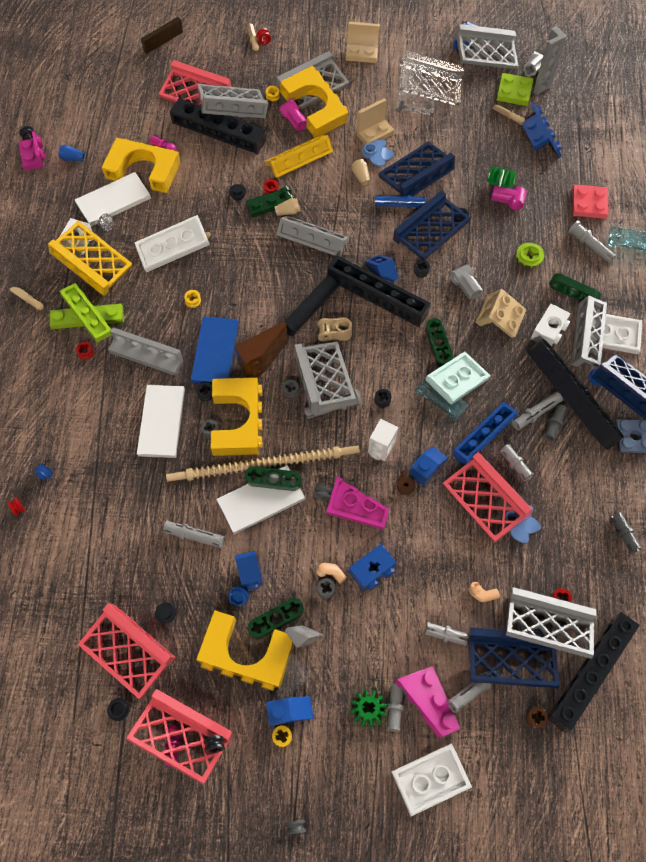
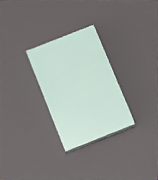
M463 352L427 375L425 380L452 405L489 380L491 375L466 352Z

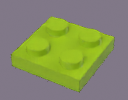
M502 73L497 101L528 106L533 78Z

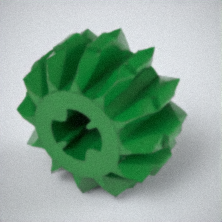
M493 166L488 172L487 182L499 187L512 188L516 180V172Z
M364 689V697L358 692L355 695L359 702L351 700V704L357 708L350 709V713H358L353 721L357 722L361 718L360 727L363 728L366 721H368L369 728H373V720L376 724L380 725L381 720L378 716L386 717V713L380 711V709L387 708V704H379L383 696L381 695L377 699L374 698L376 695L375 690L372 691L371 696H368V690ZM365 703L368 706L373 705L372 711L374 712L372 714L370 712L364 713L365 706L363 705Z

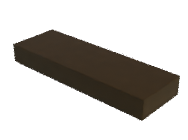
M176 17L142 37L143 51L148 54L183 33L181 19Z

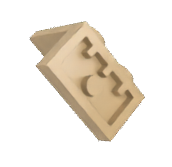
M348 22L346 61L376 63L379 24Z
M385 98L358 111L357 137L364 145L373 143L375 140H384L394 135V129L385 120L387 106Z
M501 288L487 294L475 323L483 326L493 322L513 338L517 334L526 309Z

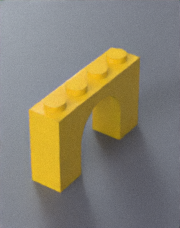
M313 65L280 82V93L286 101L290 98L295 101L303 96L312 95L320 98L326 106L322 110L307 117L306 128L314 138L347 123V107L343 106L337 94L333 93L329 84L323 80L320 72Z
M116 137L102 165L105 179L116 181L124 177L131 164L143 160L150 161L155 164L149 177L151 189L168 193L181 164L179 152Z
M258 378L212 379V398L214 404H240L250 412L247 422L238 429L211 431V451L213 456L259 455V448H262L263 442L262 436H259V430H262V419H259V413H262V401L259 402V396H262V385H259Z
M214 610L196 659L201 664L200 667L209 671H213V668L222 670L220 674L233 678V675L242 677L241 681L253 684L254 681L261 683L262 688L274 691V688L280 689L294 647V643L287 633L274 629L265 656L253 665H240L230 658L228 651L236 619L234 616Z

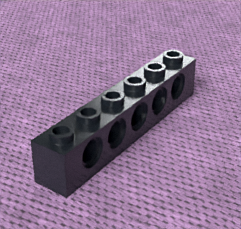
M178 98L170 110L173 124L258 154L266 142L264 128L228 115L202 113L201 105Z
M338 255L328 266V275L332 276L340 287L420 328L428 316L430 302Z
M623 612L612 618L594 646V656L592 659H585L548 715V721L562 732L572 731L640 626L637 622Z

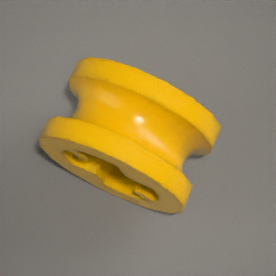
M267 87V100L273 102L280 98L278 87Z
M189 290L185 293V304L188 307L195 308L201 303L198 291Z
M282 725L276 727L272 733L273 742L279 747L289 745L292 740L290 729ZM280 730L283 733L287 732L289 735L284 743L281 740H276V736H279L277 732Z

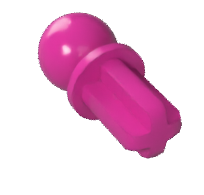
M151 136L149 143L153 146L177 151L176 145L168 143L166 139L161 140L156 136Z
M177 725L168 727V733L181 730ZM183 734L170 737L172 748L182 746L179 741ZM168 742L164 743L166 750H169ZM179 751L173 753L176 762H178Z

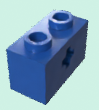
M380 544L350 566L348 573L363 592L367 589L371 591L379 584L378 581L382 577L388 578L395 572L394 568L397 562L384 546ZM370 567H377V572L374 570L370 572Z

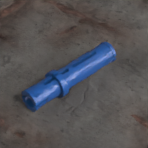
M375 195V207L390 206L407 207V209H410V207H422L426 204V197Z

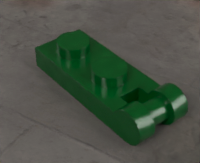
M284 186L278 191L245 202L251 218L275 211V206L290 198H295L291 195L289 186Z

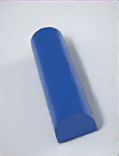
M502 402L453 450L455 459L464 466L468 464L476 453H480L518 416V411Z

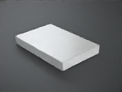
M606 314L602 348L639 354L642 320ZM593 319L592 323L594 327L598 329L599 325L596 322V320ZM591 334L590 339L595 345L597 344V340L594 337V335Z
M452 743L391 772L410 817L472 788Z

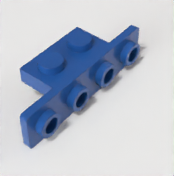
M532 101L530 104L536 114L522 122V126L535 150L551 142L558 157H561L560 150L562 147L558 140L554 142L553 138L556 136L552 128L548 130L547 126L549 123L545 116L541 117L543 112L539 104L535 106Z

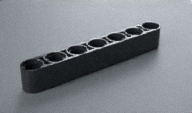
M541 338L527 351L529 356L606 450H609L624 438L622 432L546 340Z

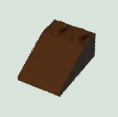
M285 321L235 345L238 365L246 378H259L286 346L288 341Z

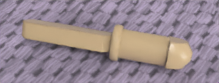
M249 23L248 32L252 49L258 51L259 45L253 24Z
M495 104L493 110L503 114L508 119L516 121L520 125L525 121L524 117L500 105Z
M18 287L10 288L11 292L26 301V303L31 304L37 310H43L44 305L34 299L33 296Z

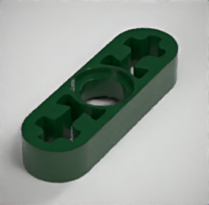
M559 273L554 274L549 282L552 289L579 301H582L587 296L596 299L601 297V293L598 290Z
M437 318L429 319L426 324V334L435 362L441 367L453 359V354L442 322ZM431 325H434V327L437 328V334H435V330L433 327H431ZM438 339L442 340L444 342V345L437 346L435 345L434 341ZM442 351H444V352H443V355H444V358H447V361H444V359H441Z
M250 467L245 472L246 482L252 487L296 491L302 485V477L296 471ZM253 473H257L255 480H251L250 477L253 476ZM263 474H265V482H262V478H260L263 477ZM275 474L279 477V480L276 483H270L268 477ZM282 476H285L284 484H282ZM292 477L296 478V481H298L295 482L294 485L290 484V480L292 479Z
M292 598L254 618L247 627L249 635L254 639H261L274 632V629L278 630L300 618L304 612L303 603L299 599ZM291 604L300 606L298 613L295 614L291 611L287 614L289 618L285 619V614L281 609L285 608V612L291 609ZM278 613L282 616L279 624H272L270 622L272 614ZM266 618L271 628L267 630L266 626L262 627L260 634H257L256 631L252 632L254 630L253 625L261 626L265 624L263 619Z

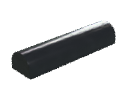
M327 275L285 320L289 336H294L339 287L337 281L332 276Z

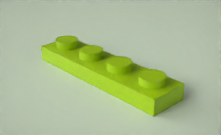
M76 283L60 290L62 298L96 343L112 335L110 332L111 328Z
M122 304L94 306L107 324L124 323ZM71 308L50 310L51 329L84 326Z

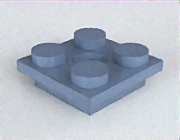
M617 419L616 426L624 436L618 442L619 452L646 453V420ZM630 434H635L639 440H633Z

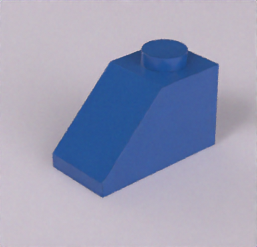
M377 255L365 260V264L371 273L391 283L399 279L393 258Z
M431 447L423 452L411 466L409 475L425 487L448 460V457L436 448Z
M252 551L235 555L242 587L248 591L259 589V586L263 585L256 552Z
M310 696L284 698L266 702L270 727L314 719Z

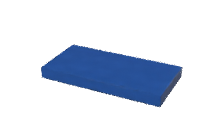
M203 316L191 376L192 383L201 384L208 382L212 385V379L230 378L239 326L238 319Z

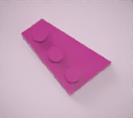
M337 476L326 514L384 530L389 509L370 496L367 497L358 491L356 487L350 486Z
M433 666L394 681L408 695L407 698L411 704L414 703L420 710L423 719L438 738L460 729L453 711L448 706V699Z

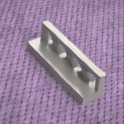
M557 26L551 28L533 91L535 95L551 88L567 38Z
M288 215L280 218L276 234L340 257L342 256L344 245L349 242L350 238Z
M587 296L578 303L571 365L578 367L584 362L595 367L601 365L607 309L606 302ZM594 305L600 307L599 314L594 309ZM593 319H595L598 323V329L594 327L592 323ZM591 334H593L597 340V344L595 345L590 339ZM589 350H592L595 359L588 357Z
M114 327L110 332L113 336V341L108 348L109 353L176 376L183 362L180 350Z

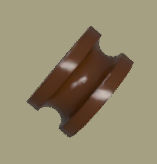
M535 707L527 712L526 720L531 727L538 729L547 724L548 715L544 709ZM538 712L540 713L539 716L542 717V721L536 724L535 719H532V715Z

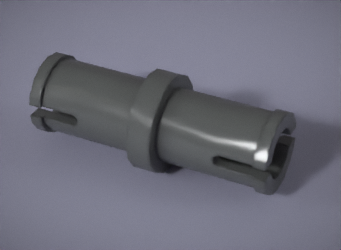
M556 406L553 416L548 420L547 430L543 435L545 440L549 442L555 441L559 429L564 425L563 420L568 412L566 406Z
M619 512L611 516L610 519L619 532L618 536L623 539L629 553L632 554L641 550L642 547L633 534L634 530L632 527H629L623 513Z

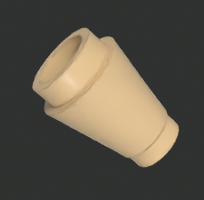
M363 159L353 162V173L362 186L368 185L371 181L367 163Z
M290 198L275 206L277 216L294 215L301 211L297 198Z

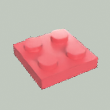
M574 184L572 189V216L607 219L608 188Z

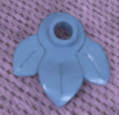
M380 139L375 140L373 143H367L362 149V155L370 159L372 164L380 167L385 166V161L392 159L395 153L385 148L386 140Z
M506 511L505 521H508L510 517L516 520L519 516L515 511ZM530 516L527 520L524 519L514 527L510 533L518 542L528 543V534L539 531L541 525Z

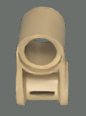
M324 318L317 322L319 327L318 340L321 342L346 341L352 336V323L348 318Z

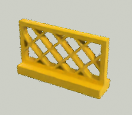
M79 221L74 223L56 241L53 239L48 243L51 255L103 296L132 267L130 261ZM80 228L84 232V236H74L73 232ZM64 240H72V247H64L61 243ZM74 240H85V247H74ZM87 240H95L98 243V247H87ZM75 251H86V258L76 257ZM88 251H98L99 258H88ZM100 251H109L112 258H101ZM88 262H99L100 269L90 268ZM101 262H112L113 269H102ZM114 262H122L125 266L115 269ZM102 273H113V278L108 282L102 277Z

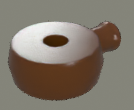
M401 471L402 478L397 482V489L401 494L409 495L414 491L415 483L412 478L407 477V471Z

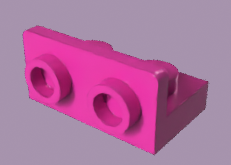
M35 131L32 132L33 139L18 141L22 166L25 171L44 167L43 160L46 157L43 149H41L43 142Z

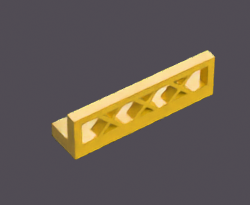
M319 135L265 160V164L271 167L274 177L278 178L333 152V148L328 135Z

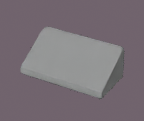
M303 625L285 629V632L297 648L311 645L323 635Z

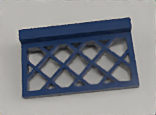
M428 141L378 174L383 181L399 192L400 196L411 195L412 197L454 170L455 156L452 153L445 154ZM430 149L432 153H423V151ZM420 158V161H413L411 159ZM422 158H432V161H422ZM434 158H442L438 161H434ZM400 166H408L407 169L398 168ZM410 166H419V169H410ZM422 166H429L426 169H421ZM391 173L395 174V177H388L386 175ZM397 174H407V176L397 177ZM409 174H417L413 177H409ZM396 182H404L400 186L396 184Z
M441 190L394 229L393 241L397 244L401 242L420 259L425 260L470 222L471 217L446 199V193ZM446 205L451 209V212H441V208ZM439 217V222H430V218ZM442 217H451V222H442ZM454 217H462L464 220L462 222H454ZM420 226H427L428 232H418V228ZM430 226L440 227V232H430ZM442 227H452V230L450 232H442ZM408 236H416V242H409L406 238ZM418 236H428V242H418ZM430 236H440V241L430 242ZM418 246H427L428 251L423 254L418 249Z
M615 354L607 362L601 364L592 378L646 420V376L618 354Z
M470 628L469 638L467 639L469 644L470 682L559 688L556 649L506 636V630ZM534 632V633L536 634V636H539V637H544V636H545V635H544L543 633H541V632ZM474 646H483L488 652L481 658L475 652ZM498 647L504 648L509 652L504 659L495 652ZM519 649H525L531 656L524 661L516 652ZM540 651H550L551 659L547 663L538 655ZM490 654L499 662L493 669L484 661ZM511 656L521 664L515 671L506 663ZM532 658H535L543 666L537 672L527 664ZM479 664L489 672L486 676L475 675V668ZM503 666L511 674L507 678H501L495 671ZM523 667L533 675L529 680L523 679L518 674ZM546 669L552 674L553 681H545L539 674Z

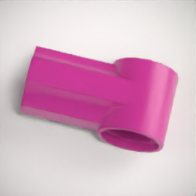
M292 98L279 107L286 120L290 121L296 131H302L306 128L307 120L299 111V107Z
M494 186L491 200L506 203L510 208L520 210L524 206L527 191L523 187L509 189Z

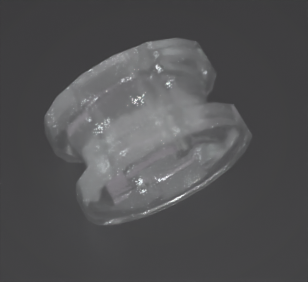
M105 213L98 218L97 223L104 231H109L114 227L115 220L110 214Z

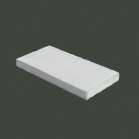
M136 172L75 199V202L91 227L151 199V196Z
M198 215L135 242L146 273L210 245Z
M147 385L137 449L138 456L176 458L185 393L184 386Z
M288 465L280 468V470L290 471ZM275 474L268 477L270 483H276L279 480V477ZM282 476V484H284L285 476ZM292 477V479L290 480V484L294 485L296 480L294 477ZM247 484L218 498L217 502L235 535L304 501L305 497L300 489L287 491L252 487Z

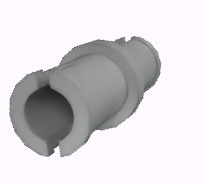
M510 444L500 450V453L510 463V468L518 473L523 482L529 480L534 475L523 462L524 459L517 455Z
M430 622L426 623L425 627L434 631L425 629L424 635L442 639V642L445 643L449 641L463 646L467 645L468 641L459 639V637L468 639L469 633L451 629V626L448 625L443 627Z
M391 684L390 702L387 704L389 712L386 730L400 732L401 713L404 711V706L402 705L404 690L402 687H398L397 684Z

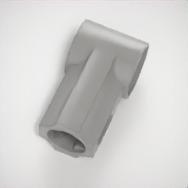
M538 52L532 54L530 60L523 68L525 76L530 78L539 72L543 59L542 54Z
M468 264L450 272V278L454 285H459L469 300H474L482 294L483 290L474 279L473 271Z

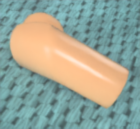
M321 563L316 569L318 576L332 575L339 584L347 579V576L336 564Z
M478 582L470 584L469 592L471 596L480 602L500 598L497 588L485 591Z

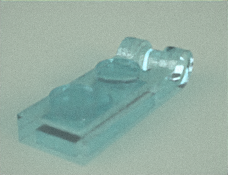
M621 227L610 228L609 246H623L646 251V232Z
M425 379L422 385H418L415 388L418 395L424 396L455 421L459 419L469 406L461 399L451 405Z

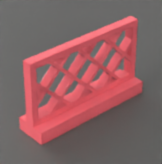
M173 60L171 64L172 70L159 92V97L176 103L179 98L178 96L187 92L188 97L183 100L193 103L192 100L200 98L199 93L190 96L189 91L197 89V84L232 87L229 78ZM174 75L181 77V80L172 82ZM189 81L195 82L194 85L189 87H186L185 83ZM181 84L184 85V89H181L179 91L175 90L176 86ZM168 89H174V93L169 95L165 93Z
M479 452L473 456V459L443 482V486L494 543L524 519L527 520L532 516V508ZM473 466L478 472L477 478L466 477V471ZM455 480L463 481L462 490H453L450 484ZM465 481L477 482L476 491L465 490ZM479 482L489 483L491 486L490 492L479 491ZM464 494L476 495L475 504H466L464 502ZM478 495L490 496L489 506L477 505ZM492 496L502 497L504 507L492 506ZM477 509H489L488 519H480L477 516ZM491 510H503V520L491 519ZM506 511H515L519 516L514 521H505ZM490 523L502 524V531L495 536L490 531Z
M108 603L103 609V614L78 645L138 699H142L168 664H171L176 657L116 605ZM108 618L112 622V631L102 632V623ZM117 633H125L127 635V645L117 646ZM112 634L113 646L103 648L102 635ZM98 636L97 649H91L86 645L91 637ZM133 646H140L143 649V658L133 659ZM128 647V660L118 661L117 649ZM113 649L114 662H105L103 660V650ZM155 659L161 664L156 672L148 673L147 660ZM143 661L144 674L133 675V662ZM129 663V676H121L119 674L118 664ZM144 676L145 686L139 692L134 687V677Z
M156 689L150 703L126 739L204 785L223 751L207 755L204 751L203 736L206 738L215 735L223 736L224 741L222 744L226 747L232 739V731ZM153 707L161 711L163 719L149 722L148 715ZM172 720L180 722L181 730L168 733L166 722ZM164 723L166 734L153 737L151 726ZM148 727L149 739L140 741L134 737L138 730ZM190 731L198 732L200 741L188 744L185 733ZM183 734L185 745L172 748L170 737ZM167 738L169 750L157 751L154 742ZM202 745L204 756L191 760L189 748ZM186 749L189 761L176 762L173 753ZM205 760L207 770L202 777L194 772L192 764Z

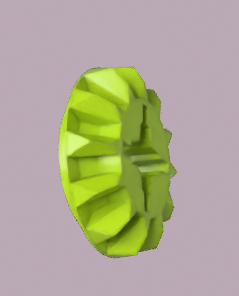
M524 243L518 247L516 257L518 258V263L521 262L524 266L528 265L532 268L533 266H539L543 262L544 251L537 244ZM528 251L529 254L533 256L532 259H530L529 256H527Z

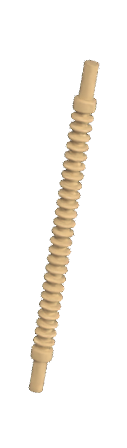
M359 445L344 448L336 446L332 449L327 448V450L323 448L322 451L317 449L316 452L311 450V453L306 451L305 454L300 452V454L295 453V455L290 453L289 456L284 454V457L278 455V458L273 456L272 459L270 457H267V459L262 458V460L257 458L256 461L251 459L250 462L245 460L244 463L242 461L240 463L234 462V464L229 462V465L224 463L223 466L218 464L217 467L212 465L211 468L209 466L206 468L201 467V469L196 467L195 470L189 468L183 472L166 474L167 482L182 479L190 481L194 480V478H205V476L210 478L211 475L216 477V474L221 476L222 473L227 475L228 472L230 474L233 472L238 473V471L243 473L244 470L250 467L271 468V466H274L276 468L277 465L282 467V464H285V466L288 463L293 465L294 462L296 464L298 462L303 464L304 461H307V463H309V460L315 462V459L320 461L321 458L323 460H326V458L331 459V457L336 459L342 455L360 453Z

